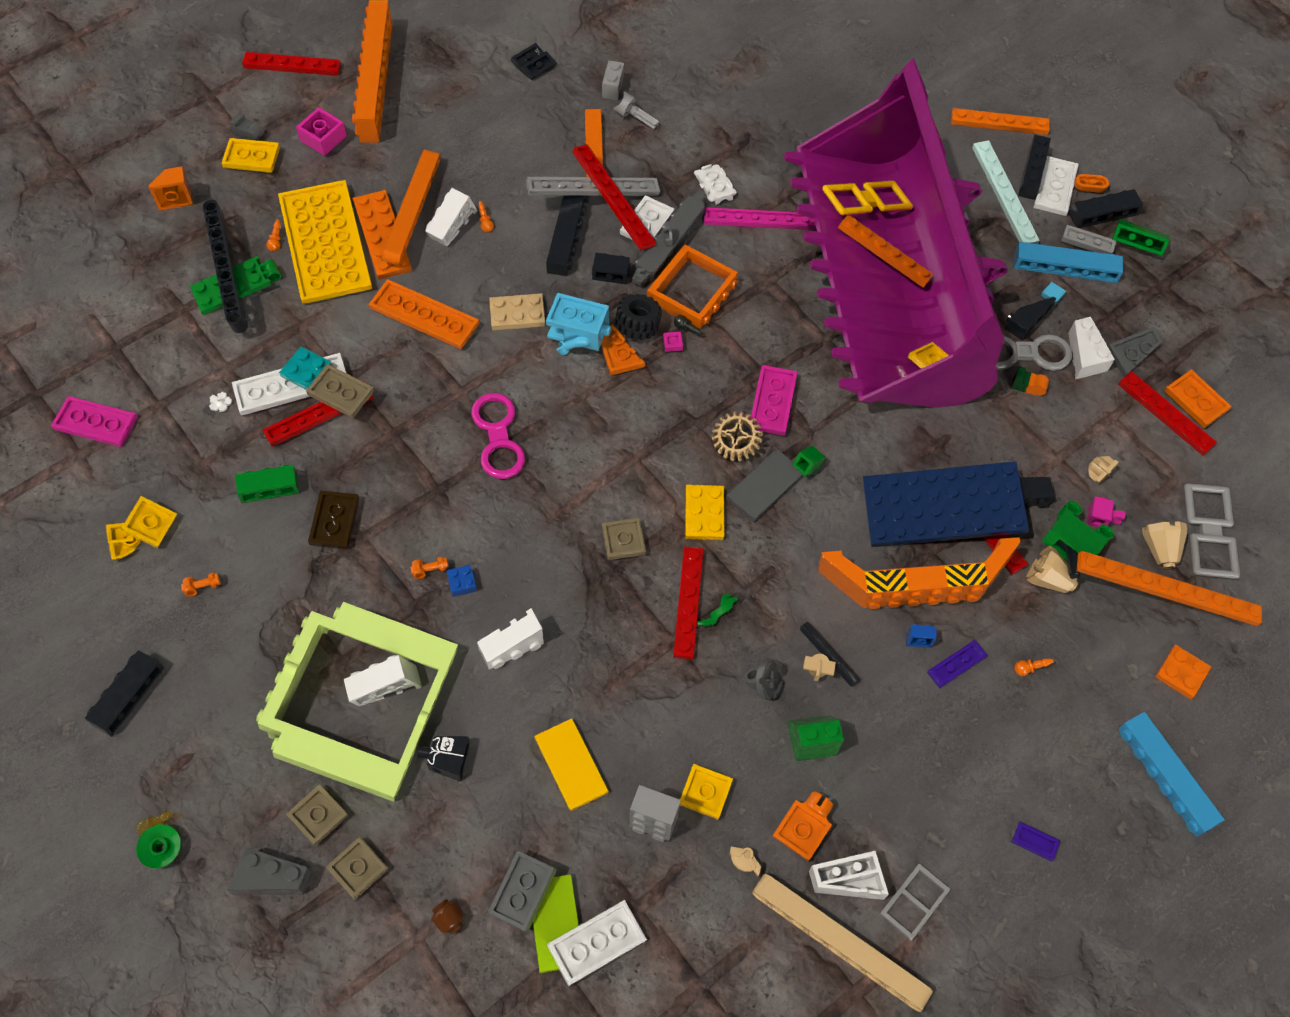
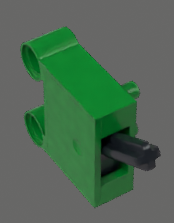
M1068 501L1057 513V520L1042 539L1044 544L1047 546L1051 545L1057 549L1061 556L1067 560L1068 575L1071 579L1081 576L1080 572H1077L1078 553L1085 551L1098 555L1102 548L1114 537V532L1109 526L1102 524L1096 530H1093L1077 518L1082 513V508L1075 501Z

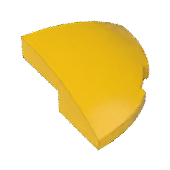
M124 523L106 525L111 560L128 556L135 551L140 542H143L121 531Z

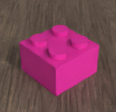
M319 107L296 126L299 140L323 156L327 155L347 137L344 122Z

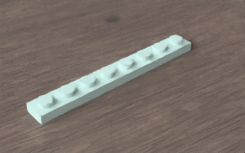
M989 140L974 143L972 149L1018 241L1038 244L1040 240Z

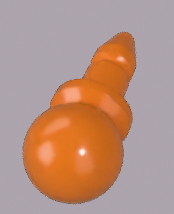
M479 201L480 227L483 232L488 233L494 229V223L490 220L491 216L487 215L483 202Z
M279 219L275 221L272 235H269V240L266 243L267 249L272 252L278 251L281 246L279 242L281 240V237H279V229L281 227Z
M1047 658L1031 662V659H1028V661L1020 660L1016 662L1014 670L1017 675L1026 676L1030 672L1035 673L1034 669L1049 666L1054 660Z

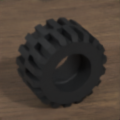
M644 294L624 296L619 301L617 307L616 329L629 339H650L658 332L662 308L652 297H647Z

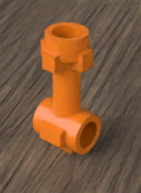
M442 556L437 557V561L423 564L422 560H414L410 567L415 579L424 578L427 571L440 569V572L449 568L447 558H442Z
M214 572L210 573L208 578L195 581L193 577H186L183 579V584H181L182 592L185 596L192 597L197 594L196 589L209 585L215 588L221 584L219 574H214Z

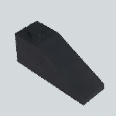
M1053 296L1021 307L1015 313H1010L1006 319L1008 323L1005 330L1023 341L1051 310L1056 298Z

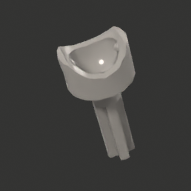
M624 91L622 102L614 107L613 110L623 117L630 113L652 129H655L659 121L635 106L636 98Z

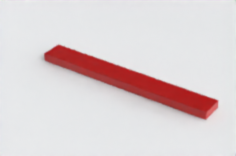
M588 144L574 147L572 153L639 250L654 247L656 244L655 240Z

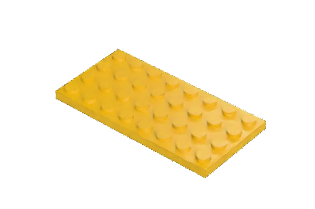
M346 180L278 193L302 304L371 290L372 285Z

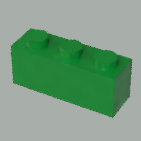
M1121 219L1118 220L1112 234V240L1163 256L1170 240L1168 234Z
M282 465L277 468H264L259 471H245L241 474H235L237 495L241 503L299 494L298 475L294 465Z

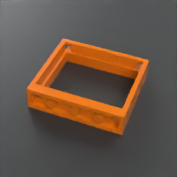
M684 244L649 287L647 297H652L654 301L659 303L658 305L661 306L662 310L675 317L684 315L687 320H691V324L701 329L704 324L709 323L711 315L718 311L721 302L727 300L731 289H735L738 283V272ZM687 261L725 280L700 313L662 294Z

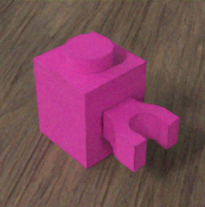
M1095 496L1089 504L1086 524L1099 527L1102 524L1108 526L1110 522L1120 525L1121 521L1125 519L1126 512L1114 511V501L1108 500L1105 497Z

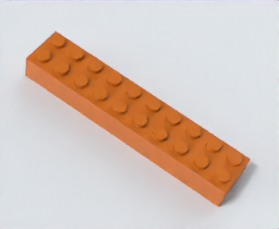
M369 0V4L366 6L367 18H364V41H361L363 52L360 53L361 64L358 65L360 77L357 76L358 89H355L357 101H354L355 113L352 114V122L356 124L355 134L358 135L360 142L380 143L393 24L388 0Z

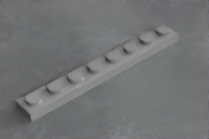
M527 177L526 179L529 195L602 196L590 177ZM611 177L623 196H658L660 193L657 178Z

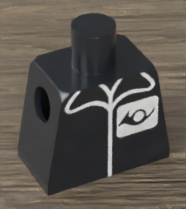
M435 736L431 747L419 746L417 756L418 758L428 759L427 766L430 771L461 781L470 741L467 736Z

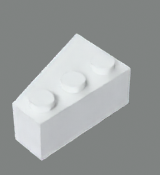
M451 188L450 192L445 195L442 205L437 208L432 221L427 224L425 232L433 240L448 246L458 235L460 226L462 224L466 225L469 222L467 218L472 213L476 214L478 210L469 196Z
M532 608L526 611L527 616L519 621L516 619L510 621L511 626L503 631L497 629L477 642L479 651L489 670L499 668L511 659L516 660L523 653L530 650L535 651L544 644L542 627Z
M399 655L390 656L386 661L372 664L368 669L354 672L350 677L344 679L349 702L357 706L382 700L385 694L395 691L397 695L402 694V689L415 686L416 689L422 688L417 666Z
M876 851L812 865L809 870L815 893L884 900L889 895Z

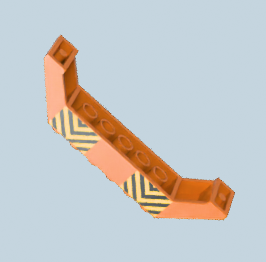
M1020 537L999 539L992 554L985 562L864 571L844 557L842 551L822 552L818 572L863 608L878 609L882 606L896 608L900 605L913 607L922 603L936 605L940 602L953 604L962 600L975 602L981 599L1008 563L1020 544Z

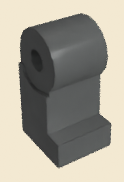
M240 112L230 121L233 133L246 140L258 141L265 134L264 129L259 124L246 119L244 114Z

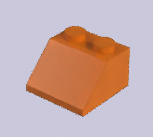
M182 166L163 170L149 184L150 192L159 211L194 205L192 189Z

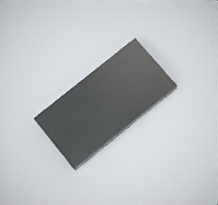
M776 449L726 495V499L755 522L803 475L792 466L793 462Z

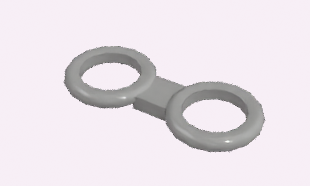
M1003 335V344L1010 349L1011 358L1004 362H997L996 367L997 370L1009 369L1018 360L1034 361L1045 370H1062L1072 360V350L1064 339L1056 335H1041L1034 339L1033 342L1016 343L1011 338ZM1047 342L1054 343L1063 350L1064 359L1055 363L1048 362L1039 355L1038 346Z

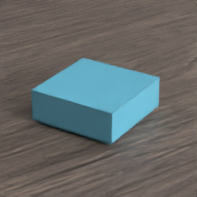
M1051 282L1042 292L1041 296L1045 299L1054 296L1056 298L1054 305H1056L1065 295L1066 290Z

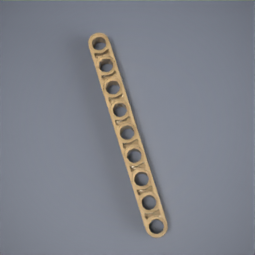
M763 874L752 891V894L758 900L918 1012H922L933 993L931 988L773 877Z

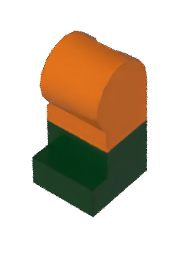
M1019 366L1014 375L1011 389L1042 396L1046 394L1049 379L1045 375L1027 372L1025 367Z

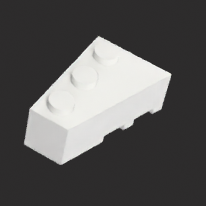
M1091 317L1075 320L1068 333L1070 348L1073 352V366H1075L1076 372L1075 380L1107 372L1115 359Z

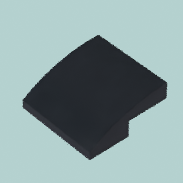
M537 43L511 57V62L531 80L556 65L551 55L547 51L543 52Z

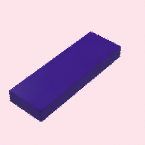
M973 640L929 669L927 674L940 689L984 660L988 655L976 640Z

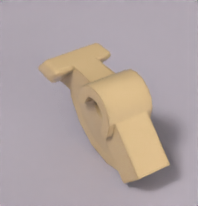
M731 846L730 856L734 866L743 872L754 871L755 875L760 877L761 865L755 859L753 850L751 848L742 849Z

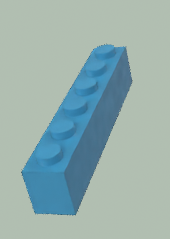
M1019 242L1015 250L1014 269L1118 283L1123 273V256Z
M1145 712L1125 722L1118 729L1122 739L1133 749L1135 757L1141 760L1146 767L1148 775L1157 782L1160 791L1170 800L1175 812L1181 815L1190 832L1198 837L1225 820Z

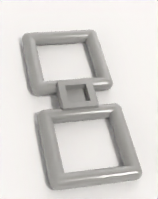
M1185 484L1187 521L1190 524L1199 525L1200 534L1192 533L1189 536L1194 575L1238 579L1240 577L1236 539L1222 535V527H1233L1234 525L1230 489L1223 486ZM1193 491L1222 494L1225 519L1195 517ZM1198 541L1228 544L1231 571L1201 568Z

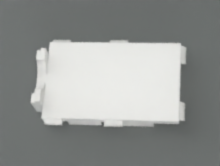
M710 164L701 167V170L694 171L709 201H715V205H717L724 199L728 201L733 200V195H736L737 192L733 189V185L722 167L720 168L717 164L711 167Z

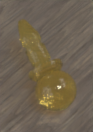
M163 812L156 817L150 816L147 819L140 820L136 825L137 834L141 836L148 828L167 821L173 815V812Z

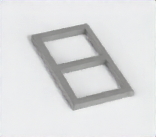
M918 864L880 915L912 941L951 889L921 864ZM919 871L943 890V893L930 910L905 890ZM901 894L926 914L912 933L887 913Z

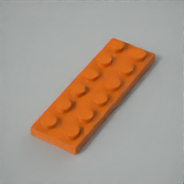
M386 190L354 197L353 202L378 280L411 272L412 268L407 252H405L400 266L382 261L385 245L396 220Z
M388 279L368 304L371 310L461 350L479 325V319Z

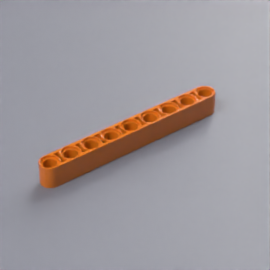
M426 149L423 150L385 245L382 261L401 265L439 166L440 153Z

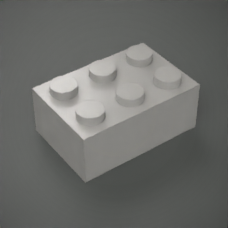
M639 785L630 808L629 827H632V830L639 834H644V832L651 834L655 840L664 842V840L670 841L678 818L681 800Z

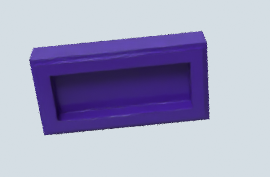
M1019 822L1011 843L1052 862L1060 840Z

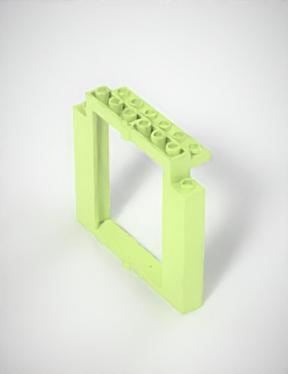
M343 602L340 608H336L333 615L334 619L311 611L309 617L306 616L302 622L301 628L303 630L301 634H297L293 641L294 648L292 652L288 653L285 657L283 671H279L275 678L276 686L274 690H270L266 697L267 705L265 709H261L258 713L256 721H258L259 729L266 731L269 738L274 739L271 747L274 758L394 802L455 658L458 644ZM329 630L438 670L399 764L282 721L323 633L327 634Z

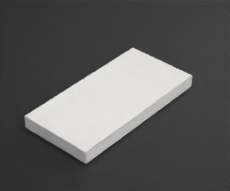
M1047 156L1033 208L1067 216L1079 164Z
M624 900L548 943L547 947L567 985L570 986L644 943L647 939Z

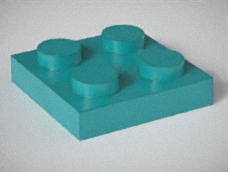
M301 346L281 369L279 374L280 377L307 390L327 364L332 366L331 361Z

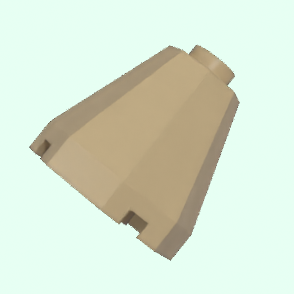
M1180 521L1175 522V525L1170 524V522L1149 524L1142 528L1143 537L1157 564L1163 566L1164 569L1175 568V564L1181 561L1187 535V524Z
M1051 545L1041 551L1039 555L1042 557L1032 562L1026 574V577H1028L1027 581L1033 585L1062 593L1072 592L1078 585V578H1070L1067 562L1058 550Z

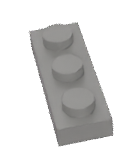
M1070 225L1066 226L1061 239L1062 242L1104 254H1113L1116 244L1115 240Z

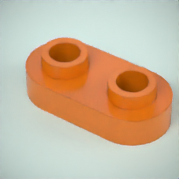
M1080 174L1076 177L1074 186L1080 191L1102 193L1107 190L1109 180L1101 175Z

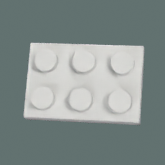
M645 195L634 211L654 239L657 234H660L665 221L670 220L675 209ZM622 226L620 234L632 240L626 229Z

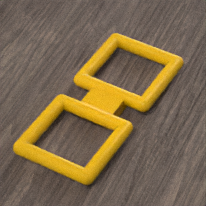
M895 181L866 182L863 184V188L866 191H860L855 183L824 185L822 187V190L840 215L871 213L873 207H878L881 212L911 210L913 208V204ZM892 188L903 204L885 205L874 189ZM852 190L862 207L844 208L833 192Z

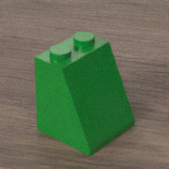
M825 715L787 721L796 762L837 755L844 741L838 719Z

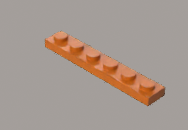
M953 108L951 112V125L1048 135L1050 131L1048 118Z
M847 215L838 227L840 230L924 288L933 276V273L928 271V269L915 262L850 215Z

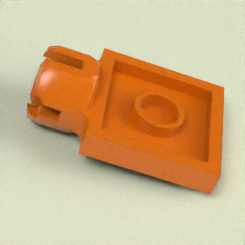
M815 791L810 794L806 802L801 803L797 800L794 802L772 836L808 862L832 826L828 822L827 816L833 808V803L826 797L821 806H818L817 804L823 794Z

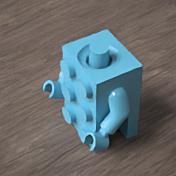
M557 293L546 319V325L551 326L547 338L560 341V348L556 349L560 355H566L570 349L577 347L599 351L604 336H609L611 332V326H609V306Z

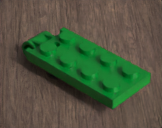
M258 256L235 265L242 298L271 286V282L280 280L282 276L274 260H266L261 264ZM216 274L190 286L203 316L223 307Z

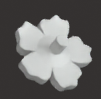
M224 392L218 393L217 396L212 395L209 397L211 403L209 407L214 411L224 412L228 409L227 406L232 404V399L227 397V394Z

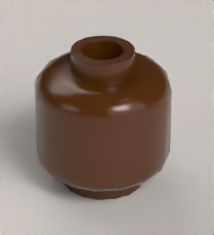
M445 899L432 910L431 919L441 933L451 931L454 934L463 926L461 921L464 919L465 914L455 900L448 901Z

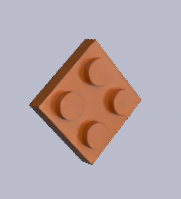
M1175 644L1155 678L1192 700L1209 673L1211 666Z

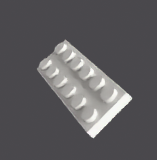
M340 353L323 357L331 361L333 367L346 373ZM281 369L232 382L241 416L311 396L307 395L305 389L280 377L279 372Z

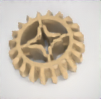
M734 411L733 416L730 417V414L727 413V419L725 420L721 417L720 422L722 424L716 423L715 427L717 429L712 431L716 435L712 437L713 442H716L714 447L719 448V454L724 453L725 459L731 455V461H734L735 457H738V461H742L741 456H745V459L748 460V453L754 456L755 451L753 449H760L757 443H762L760 437L763 433L758 431L761 429V426L756 424L757 420L755 418L751 420L750 414L744 417V412H741L740 416H737V413ZM736 424L733 429H727L729 426ZM743 425L751 429L753 436L743 432ZM738 432H740V436H738L735 442L734 436H737ZM722 437L732 441V448L727 447L723 443ZM750 442L746 447L739 449L741 444Z

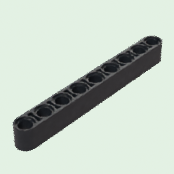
M210 199L204 202L203 212L224 314L233 332L239 334L247 330L246 313L225 216L218 202Z

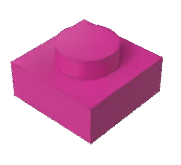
M681 332L663 333L665 352L683 350Z

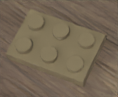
M327 364L307 388L306 393L314 399L354 418L373 394L374 387Z

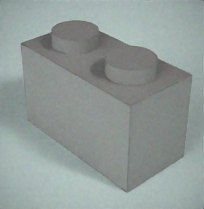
M608 60L602 83V98L618 100L624 79V63Z

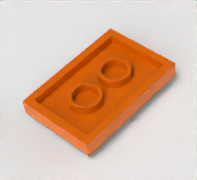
M1192 369L1164 390L1203 428H1206L1232 407Z

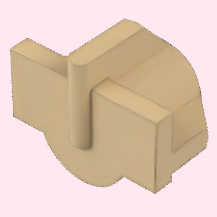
M1109 456L1096 457L1088 466L1089 478L1099 485L1107 476H1110V473L1118 466L1119 462L1117 460L1114 461Z
M815 654L813 657L805 656L803 670L809 671L814 677V681H818L824 675H834L836 662L829 661L824 654Z

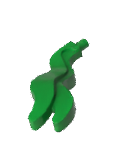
M724 594L720 601V607L711 612L709 619L697 621V625H702V627L715 625L719 617L732 609L733 603L737 602L738 598L731 597V594Z

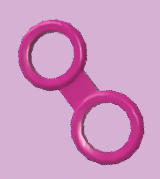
M488 393L477 399L472 407L474 423L481 429L488 431L490 444L484 448L481 454V465L490 476L497 479H508L517 475L525 464V453L522 447L508 439L506 429L515 417V406L512 400L505 395ZM490 401H498L507 407L508 413L502 421L489 423L480 417L479 411L481 407ZM499 448H509L517 454L518 460L508 470H497L489 464L490 454Z

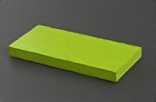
M571 874L553 877L533 920L540 973L559 970L547 944L579 926Z

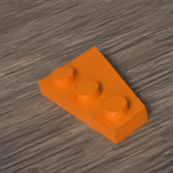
M613 324L609 325L611 326L610 335L604 336L600 347L610 375L645 367V362L636 355V351L632 347L630 348L620 332Z

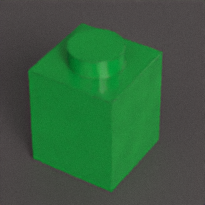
M810 446L799 452L792 466L807 477L818 471L826 457L814 446Z

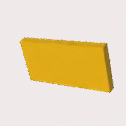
M572 718L534 736L570 812L609 793Z

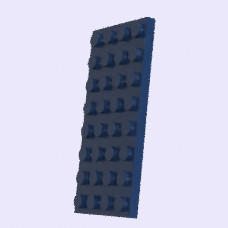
M1016 461L863 476L871 547L1028 533L1029 531Z

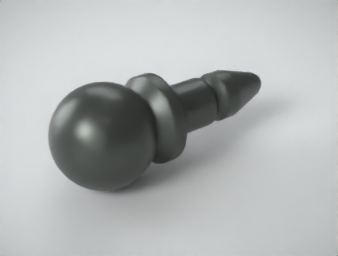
M684 315L675 317L674 325L676 328L683 331L689 330L696 335L703 334Z

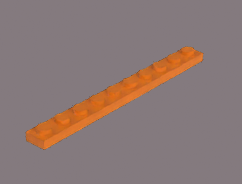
M1085 551L1078 553L1077 572L1254 626L1262 624V606Z

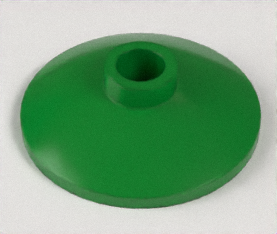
M159 824L152 826L144 831L138 839L136 845L137 857L148 868L159 869L166 867L177 858L181 850V838L179 833L169 825ZM164 845L163 851L158 852V847Z

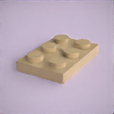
M542 293L489 297L492 330L545 326Z

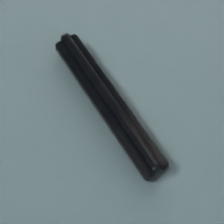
M809 622L803 623L800 626V631L821 654L827 656L829 661L836 662L835 670L851 687L857 684L859 677Z

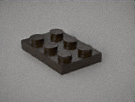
M320 490L308 539L309 545L348 549L359 502L358 494Z

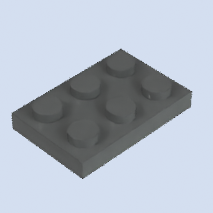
M517 850L488 913L528 932L557 869Z

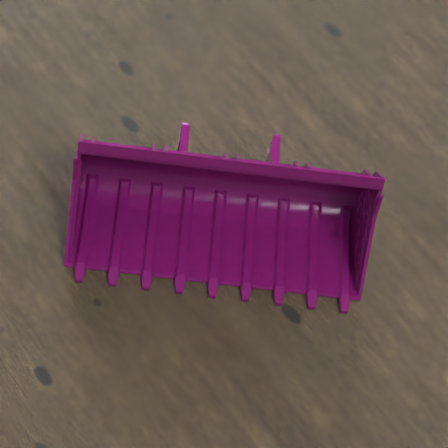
M914 58L904 66L899 75L896 74L877 100L797 146V152H785L783 156L785 161L802 168L804 178H792L790 185L793 188L808 192L810 204H800L796 207L798 214L814 218L817 231L805 232L803 239L806 242L818 246L821 245L824 259L811 260L809 263L810 268L825 274L828 273L831 288H819L816 291L817 297L835 302L838 317L825 318L823 321L824 326L842 332L846 347H837L831 350L833 358L850 362L853 378L840 379L838 381L839 388L857 393L859 402L873 403L875 401L926 407H949L979 398L992 389L998 381L996 364L1004 342V336L991 305L994 301L993 293L985 285L1004 276L1008 270L1005 262H1002V260L977 255L967 229L970 220L963 207L980 196L982 189L979 183L951 177L945 159L946 151L932 117L928 105L929 97ZM895 181L913 204L911 210L881 212L878 207H873L871 213L850 214V216L933 273V276L924 288L838 228L847 215H840L822 190L824 185L855 183L860 191H866L863 188V184L866 182ZM892 188L874 189L885 205L903 204ZM852 190L833 192L844 208L862 207ZM931 342L935 343L949 355L922 369L908 358L910 352Z

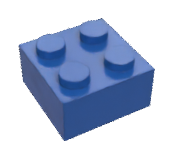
M471 565L447 570L452 597L477 592Z
M911 625L906 634V646L931 648L937 639L936 627L932 625Z

